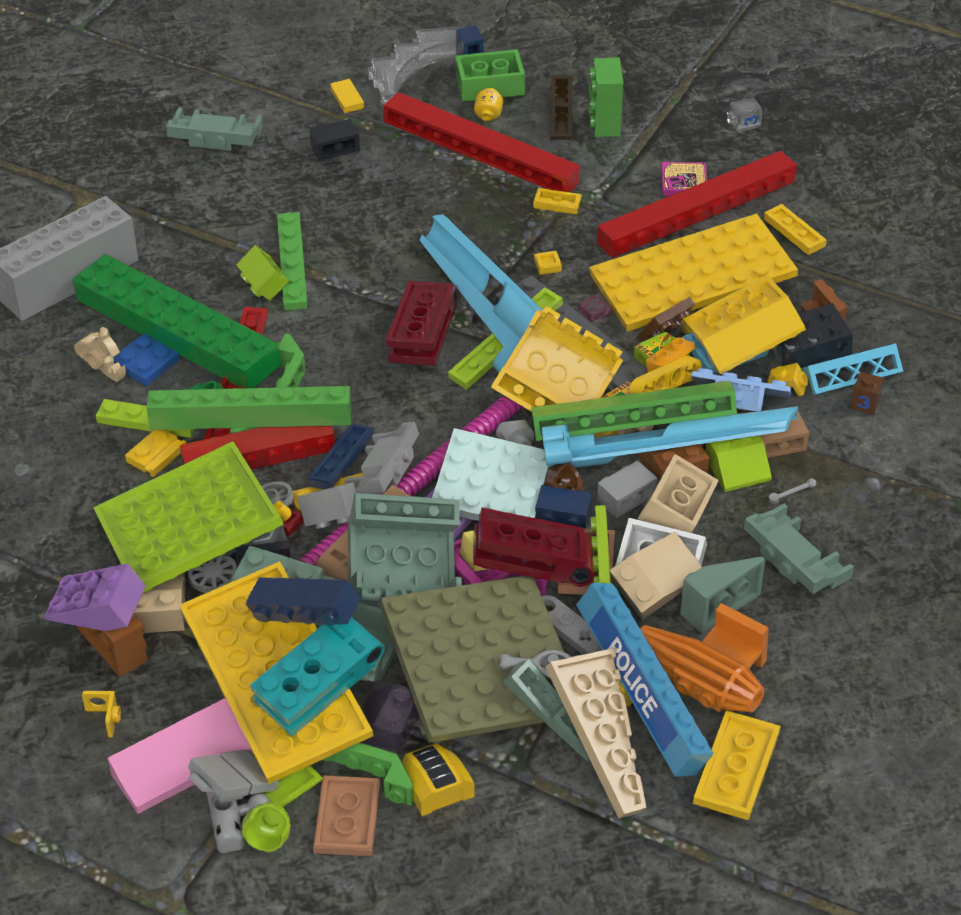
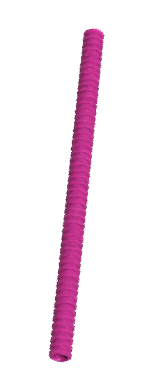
M503 395L493 405L489 406L488 409L484 410L483 413L479 414L478 417L469 422L467 426H464L462 430L489 436L502 422L509 420L510 417L523 407ZM450 439L422 460L420 464H417L408 473L404 474L396 487L414 497L416 493L440 475ZM349 521L343 523V526H339L337 530L333 531L331 535H328L326 539L322 540L320 544H317L298 561L316 566L320 556L348 529Z

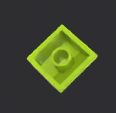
M760 435L706 443L705 452L709 457V466L717 480H719L718 482L724 492L767 482L772 479L764 442Z

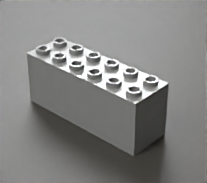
M104 196L0 248V301L23 321L75 294L72 279L104 254L128 266L138 261L132 217L107 196Z

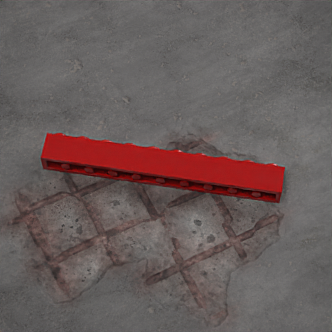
M398 92L384 104L385 123L549 190L570 193L580 183V165Z
M782 151L776 152L598 225L597 244L611 258H614L794 183L797 164Z

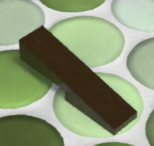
M551 75V139L572 140V75Z

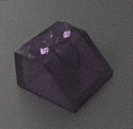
M394 683L369 693L361 710L373 731V736L362 741V743L401 754L419 717V713L410 688Z

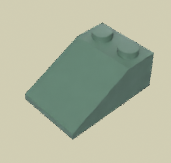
M761 556L709 565L700 568L696 572L689 573L683 581L680 615L703 634L715 626V610L721 603L737 611L761 595L765 559Z

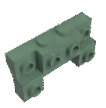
M178 107L173 119L168 121L166 130L167 137L188 139L189 146L231 151L234 144L252 146L254 139L258 140L263 121L262 116H257L255 123L246 122L245 114H241L237 123L236 117L200 114L199 109H195L192 116H184L183 107Z
M785 503L769 512L755 513L745 519L744 530L761 545L760 553L764 559L770 561L779 570L781 575L787 577L793 584L801 582L814 594L826 586L833 589L852 578L854 566L849 564L843 567L838 562L840 554L837 551L820 560L821 552L798 532L800 530L801 518L797 516L791 519L787 516L788 506Z

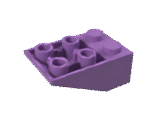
M128 564L64 576L53 599L50 601L44 618L49 621L103 631L127 627L143 593L145 584Z

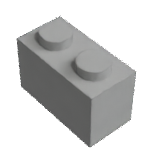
M637 460L598 482L597 501L602 505H606V509L618 518L649 499L657 485V477Z
M354 482L297 496L305 527L314 524L316 529L331 525V520L336 519L338 524L348 522L354 494L356 493Z

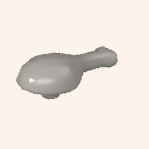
M546 650L532 658L512 657L508 654H501L499 656V667L504 670L514 668L518 663L529 659L546 679L551 680L545 667L552 661L571 658V656L559 650Z

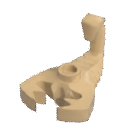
M101 327L100 332L91 333L74 345L78 356L84 358L93 369H100L105 375L116 382L125 377V365L121 367L119 362L114 364L113 357L119 354L120 351L112 340L107 328Z

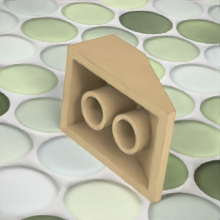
M674 454L643 507L638 520L691 533L696 527L719 480Z
M673 532L632 554L610 570V579L641 620H644L682 593L685 577L691 572H696L702 566L676 532Z
M185 572L172 580H167L155 586L150 591L142 593L132 615L133 618L138 617L141 620L145 629L142 633L185 630V618L179 606L185 603Z

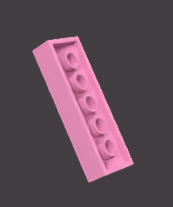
M224 698L108 757L112 777L139 814L194 785L189 780L191 770L188 769L191 758L214 754L220 755V753L247 750L251 755L253 752Z

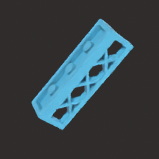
M896 344L801 368L809 378L813 395L854 385L857 381L854 378L856 375L859 376L860 371L858 370L863 362L874 366L870 374L884 377L903 372ZM891 355L895 369L887 370L881 366L884 357ZM843 367L852 372L848 381H843L837 377L839 370ZM823 373L830 378L826 387H818L816 374Z

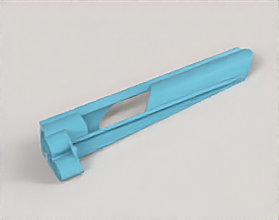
M444 214L432 216L434 219L433 226L427 236L421 235L420 242L453 284L458 286L461 294L503 345L493 364L494 368L500 373L528 328L538 309L543 310ZM489 273L504 287L503 294L495 306L482 294L487 286Z
M798 406L674 422L667 429L594 438L593 433L569 436L567 425L542 427L546 465L549 468L556 464L570 463L575 468L610 463L619 455L785 432L788 430L790 421L797 419Z

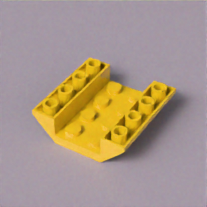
M768 275L683 318L680 325L681 330L686 335L692 333L702 344L711 365L719 374L732 370L739 364L753 359L762 352L772 349L776 345L806 330L789 297Z

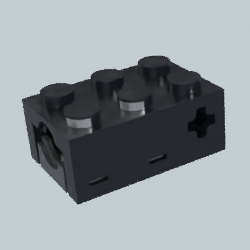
M831 303L799 313L798 315L806 330L771 349L779 366L798 363L800 368L852 355L853 334L834 304Z

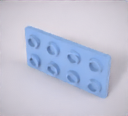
M699 368L698 372L692 371L691 374L693 383L697 384L731 381L735 389L737 410L761 411L764 394L790 398L791 387L786 386V382L772 380L771 384L761 382V378L747 376V380L738 379L737 375L733 373L723 372L722 376L712 374V370Z

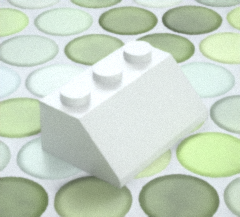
M629 518L615 566L632 554L673 532H676L696 560L702 565L707 547L706 537Z

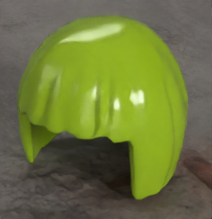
M273 802L256 805L243 819L242 836L253 848L264 852H274L281 848L289 837L290 817L283 807Z

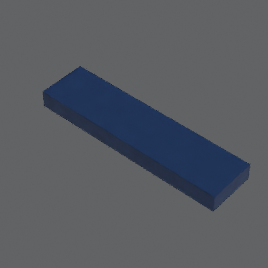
M351 424L307 478L308 486L320 489L334 487L372 439L374 428Z

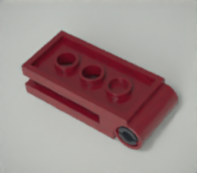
M408 281L386 338V346L390 348L388 353L389 362L436 366L454 315V309L457 307V285Z
M481 507L479 524L476 523L474 529L473 565L559 583H565L567 577L568 581L575 586H587L594 580L592 538L581 527Z

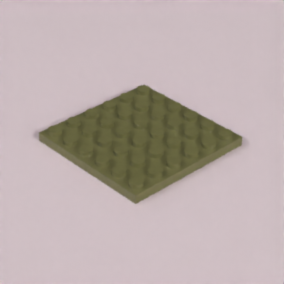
M520 576L382 597L380 599L379 606L429 743L544 722L501 682L513 668L504 670L499 667V656L501 654H508L512 657L532 658L546 650L564 652L533 577ZM546 679L556 690L552 680Z

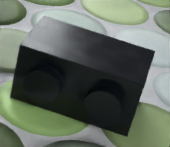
M351 119L309 129L310 145L319 161L360 151L359 132Z

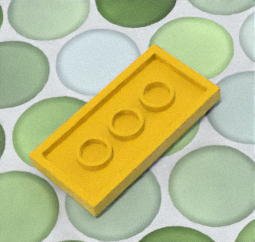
M726 710L711 749L714 754L705 765L694 795L693 804L749 821L781 726Z

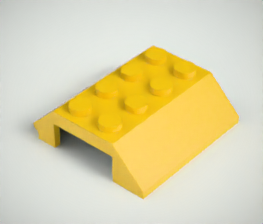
M545 306L543 311L539 309L536 311L528 328L491 388L532 412L531 407L601 398L623 362V359L619 358L623 351L607 343L605 348H602L600 345L603 339L588 330L582 336L579 334L582 329L581 326L566 317L562 323L559 322L558 319L561 314Z

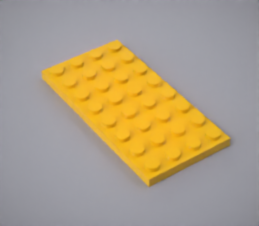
M757 214L589 267L591 277L627 332L647 326L655 316L688 297H691L695 303L690 310L692 311L708 306L766 275L775 283L798 276L797 267Z
M280 561L179 605L268 784L373 736V731L350 688L293 737L254 703L253 696L255 694L251 691L250 684L317 630L314 623L261 622L254 618L253 613L246 606L245 603L259 577L289 578Z

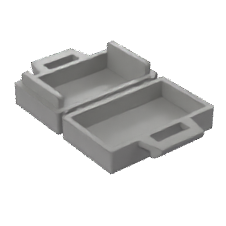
M247 750L191 758L188 769L191 770L189 780L202 792H214L220 798V802L242 799L248 793L256 794L276 790L279 780L268 784L257 760Z

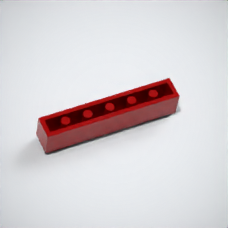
M332 426L260 427L180 445L182 464L184 465L230 442H234L252 470L327 453L334 446L335 437Z

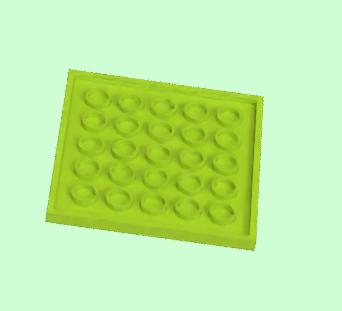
M230 442L93 507L121 565L128 564L145 584L143 592L150 591L167 580H172L192 568H197L203 563L217 556H222L227 551L247 544L252 539L272 532L277 527L283 525L279 513L234 442Z

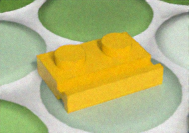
M165 429L153 430L125 455L126 462L143 472H149L154 477L181 454L180 445L186 444V441L179 440L176 435Z

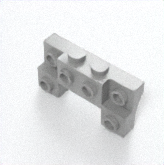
M415 422L403 423L392 432L373 434L372 439L375 445L366 446L365 451L368 457L361 466L364 476L346 478L345 483L354 482L356 493L381 494L385 492L386 488H390L392 485L397 486L414 458L412 445L419 436Z

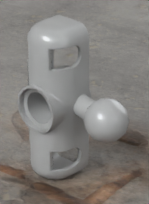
M206 792L218 851L227 853L242 849L245 841L242 836L240 817L245 816L256 805L270 802L269 798L261 793L254 794L248 800V803L238 806L237 800L220 802V798L214 792ZM237 823L239 824L240 830L236 829L235 827ZM220 829L221 833H219L217 836L216 830Z

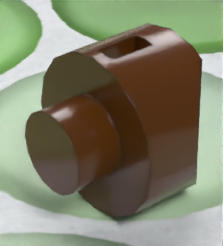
M570 463L553 465L546 473V486L582 491L584 484L581 476Z

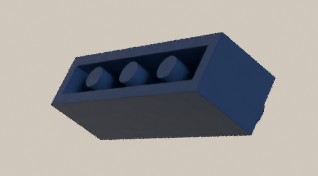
M259 577L245 604L253 613L254 618L261 622L279 621L283 623L300 622L305 624L348 625L361 597L348 580Z

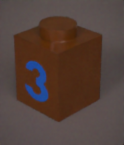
M860 372L853 388L850 409L874 415L881 399L884 378Z

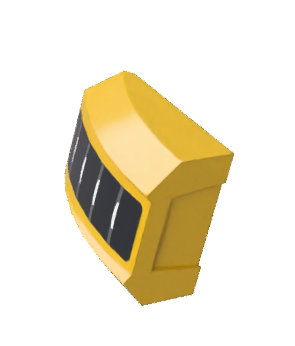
M435 743L405 754L401 763L413 784V799L421 816L461 800L465 801L475 797L474 781L459 758L449 749Z

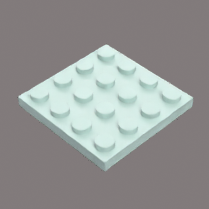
M454 428L432 498L459 500V516L479 521L481 507L535 518V506L541 485H544L548 471L545 450Z

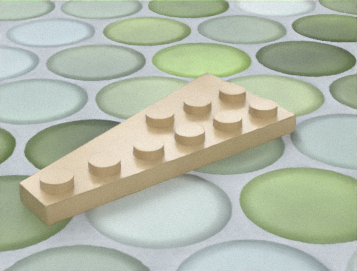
M615 648L552 661L545 668L618 818L641 813L646 809L641 778L635 770L634 761L637 758L635 749H631L629 737L632 736L625 697L620 693L618 681L621 680L619 670L615 669Z

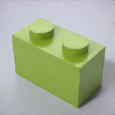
M256 245L236 264L242 272L240 274L242 279L252 285L250 287L251 291L259 298L264 296L270 301L289 282L270 255Z

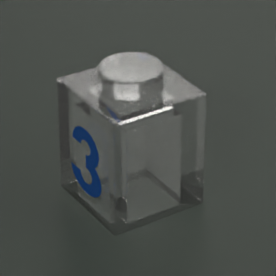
M754 97L730 102L727 120L737 132L761 127L763 109Z

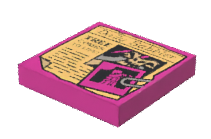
M662 162L663 196L674 195L707 181L706 163Z

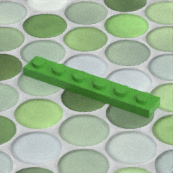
M300 212L277 214L281 271L289 280L283 287L284 311L308 309Z

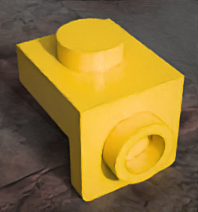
M798 363L771 369L767 382L771 384L772 380L786 382V386L793 387L798 396H803L808 385V377L801 370Z

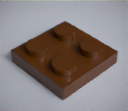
M691 297L655 316L637 336L640 342L655 337L666 330L672 332L680 327L683 318L691 315L689 311L695 305Z

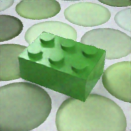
M518 49L455 56L456 80L462 101H474L477 93L486 88L497 90L502 97L525 95V72Z
M620 57L594 58V66L589 69L591 85H589L590 102H588L590 128H594L595 137L621 136L623 78Z

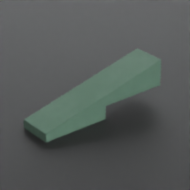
M529 659L518 663L501 682L586 761L590 760L557 691Z

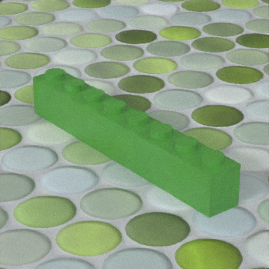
M731 381L531 407L536 441L543 440L542 427L567 425L569 436L737 414L735 389Z
M350 386L149 391L147 413L150 430L351 425Z

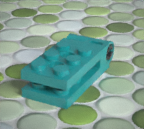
M351 617L348 625L323 624L250 684L251 691L255 694L253 696L254 703L293 737L371 671L383 655L385 646L353 617Z

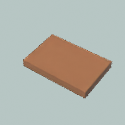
M323 775L313 846L314 853L355 856L373 855L381 786L380 778Z

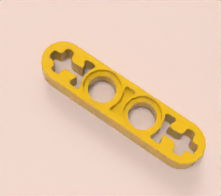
M688 355L641 375L631 383L629 394L673 389L692 381V371L698 372V369L702 367L701 361Z

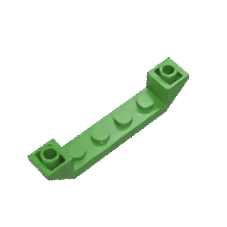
M285 333L281 342H278L281 359L279 367H283L285 370L282 378H278L276 388L298 387L305 374L304 354L291 335ZM260 427L231 428L230 434Z
M357 743L323 759L344 764L351 769L364 770L377 777H385V798L395 803H405L412 806L414 801L413 784L397 754Z

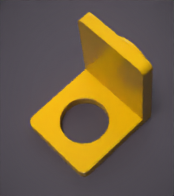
M83 691L82 699L85 711L107 712L105 719L108 737H113L115 723H119L121 717L120 706H117L115 692ZM101 698L105 703L101 705L93 704L90 699Z

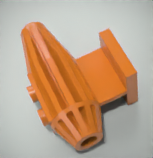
M721 603L715 610V626L702 642L648 625L640 628L661 666L666 671L668 678L673 682L674 688L679 693L689 695L698 700L703 706L718 712L729 710L752 713L760 705L765 688L749 669L753 664L761 668L767 661L768 627Z

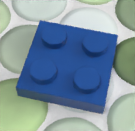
M145 333L113 357L114 364L119 362L121 367L125 365L126 375L145 386L149 385L180 360L178 352Z

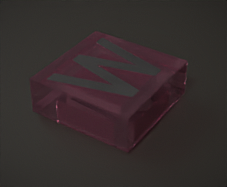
M598 294L578 302V309L591 322L611 313V307Z

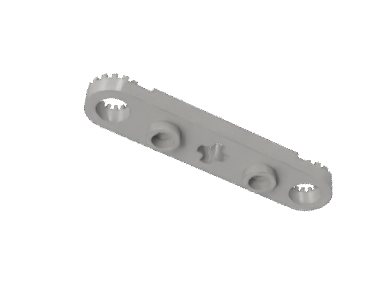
M549 595L541 596L545 606L549 605V607L552 606L554 608L548 614L559 637L582 655L602 651L583 618L557 598Z

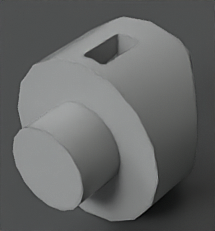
M526 420L502 422L496 430L498 439L531 446L535 435Z

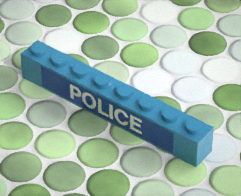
M592 583L576 606L602 651L615 648L616 657L614 658L615 669L620 672V682L674 776H696L714 754L707 740L700 732L692 715L681 700L679 693L668 678L666 671L649 646L616 587H614L613 583Z

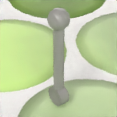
M810 478L807 480V483L782 493H771L769 495V502L776 504L779 502V499L808 487L814 488L817 482L815 479Z

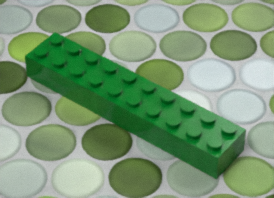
M107 254L101 256L72 279L78 301L141 335L143 333L178 352L180 356L221 378H227L229 382L238 387L255 388L281 365L278 343Z

